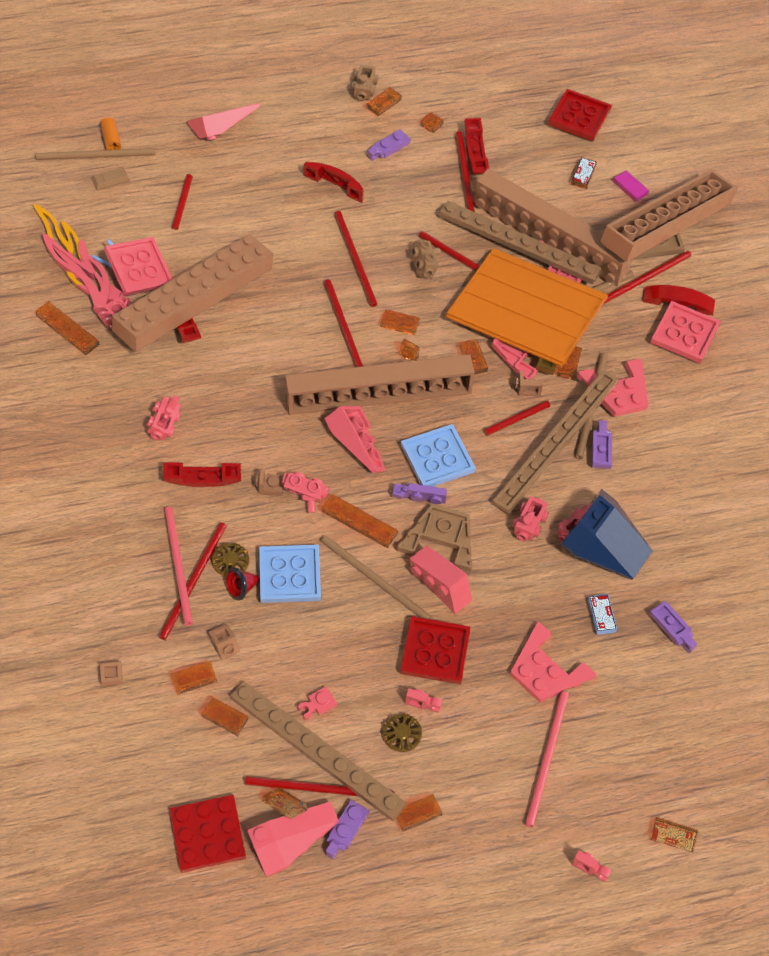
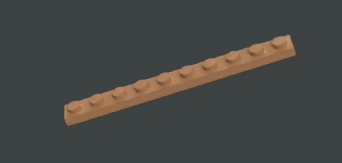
M447 201L439 211V216L588 283L593 284L601 273V268L453 202Z
M605 370L598 375L493 500V505L507 514L513 510L619 382L617 377Z
M245 681L230 695L232 701L394 822L407 806V802Z

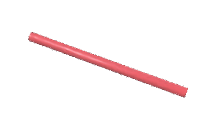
M166 507L165 515L184 623L186 626H190L193 624L173 510L172 507Z
M562 691L559 697L525 825L533 828L567 704L569 693Z

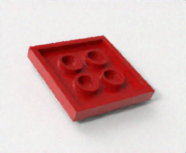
M566 89L549 118L548 125L594 141L609 115L612 105Z
M411 616L400 674L461 685L471 627Z
M234 795L170 808L181 873L246 859Z

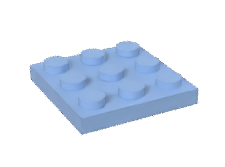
M453 424L401 441V447L420 485L434 487L475 473L476 467Z
M319 545L259 547L261 603L321 601Z

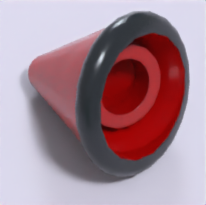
M237 567L230 568L225 578L228 593L233 599L238 601L243 600L260 580L259 576L240 570Z

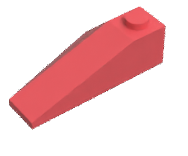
M257 103L187 120V122L200 139L206 137V140L215 139L217 134L225 132L256 110L260 105Z
M340 406L324 418L328 429L370 471L373 473L385 471L380 452L373 445L375 438L372 435L370 436L368 430L371 427L361 406Z
M331 801L305 809L306 811L291 819L283 816L247 830L266 877L288 868L317 839L322 838L339 823Z

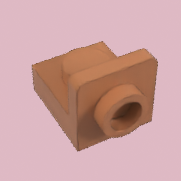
M519 371L518 378H515V389H518L519 396H541L542 380L524 379L523 371Z
M261 468L260 475H256V486L259 487V494L282 496L284 486L282 480L284 476L265 474V469Z
M228 624L209 631L210 638L218 649L222 660L240 652L236 637Z

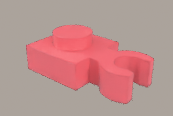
M324 687L308 696L309 703H300L298 711L307 709L308 712L303 715V718L308 720L314 712H317L320 716L336 707L337 702L328 688Z
M408 688L406 705L423 710L429 708L434 712H440L442 699L428 697V694L420 689Z
M578 851L572 863L576 868L589 875L594 874L604 882H606L612 871L605 866L599 865L594 856L587 852L582 853Z

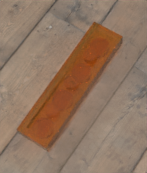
M46 302L35 311L38 318L83 354L87 355L99 346L98 339L51 302Z
M331 494L322 506L323 513L386 548L389 547L398 534L397 529L334 494Z

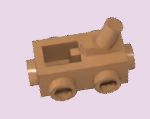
M360 65L359 71L355 72L354 81L356 82L352 83L351 92H354V97H357V99L364 101L365 99H370L371 95L374 96L376 88L374 84L378 83L376 67Z
M417 240L413 243L411 249L412 262L417 269L416 274L422 278H433L439 267L435 255L440 254L441 250L438 247L432 248L430 241Z

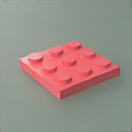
M154 237L109 245L104 249L124 296L155 290L173 280Z
M671 301L650 343L701 364L721 321Z

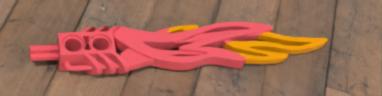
M34 204V210L47 230V234L43 233V238L49 254L56 264L66 271L71 282L80 290L90 295L94 305V312L105 326L112 329V315L133 303H131L128 297L124 296L123 292L110 284L104 267L89 255L84 240H79L73 229L66 222L61 221L68 238L67 241L60 232L56 219L43 207ZM46 217L53 223L58 239L66 250L54 240ZM70 234L72 235L76 243L78 256L80 260L74 257L75 253L70 238ZM90 278H96L101 288L100 292Z

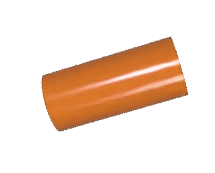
M111 117L102 119L100 125L106 149H121L115 120Z

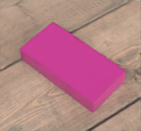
M627 170L614 177L613 182L635 202L649 194V190Z

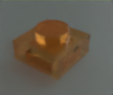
M430 112L421 120L420 126L434 133L443 125L444 120Z
M404 339L400 343V355L411 361H416L419 358L420 347Z

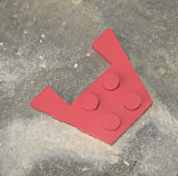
M494 339L491 347L518 375L519 371H523L524 379H534L538 370L524 362L529 353Z
M641 359L626 362L625 368L631 378L619 380L615 388L601 403L614 417L643 411L649 406ZM594 369L579 371L577 378L580 381L583 380L587 384L586 388L588 389L597 378Z
M540 622L533 629L510 673V676L539 703L559 695L562 691L580 686L585 681H591L597 675L584 662L568 675L539 647L551 637L552 633Z

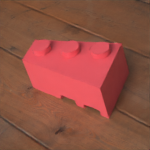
M428 545L410 558L412 573L454 614L472 601L467 574Z

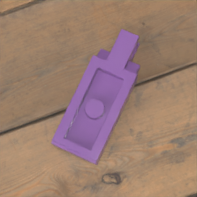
M399 129L375 143L368 150V158L371 161L378 157L386 158L409 145L411 139Z
M599 420L598 428L593 431L592 468L611 469L612 433L607 431V421Z
M409 483V485L394 484L393 497L398 499L411 498L417 502L424 500L430 501L433 504H446L447 490L445 488Z
M666 601L650 610L649 615L678 646L682 645L688 653L695 649L697 643L692 639V629Z
M352 800L349 802L339 818V823L334 826L329 834L327 842L330 845L326 850V856L334 859L339 850L344 852L345 849H348L368 817L370 810Z

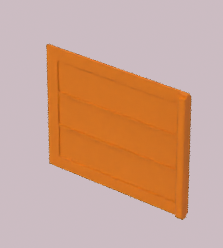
M493 248L450 307L445 317L562 368L605 303L608 295Z

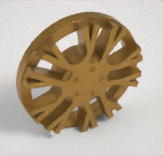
M236 542L235 544L223 543L222 546H218L212 556L213 568L224 577H226L228 568L239 566L242 568L241 570L246 571L249 566L248 552L244 546L242 547ZM218 553L223 555L222 557H217ZM224 565L225 569L221 571L219 568Z
M409 714L393 715L386 721L383 727L385 743L389 748L397 752H408L415 749L422 738V728L419 722L413 716H409ZM397 719H403V723H399ZM406 720H410L408 725L405 724ZM414 723L417 728L412 729L410 726ZM387 727L394 730L393 732H386ZM409 738H413L417 741L412 745L409 741ZM396 740L400 742L399 747L393 745ZM403 742L407 743L406 748H404Z

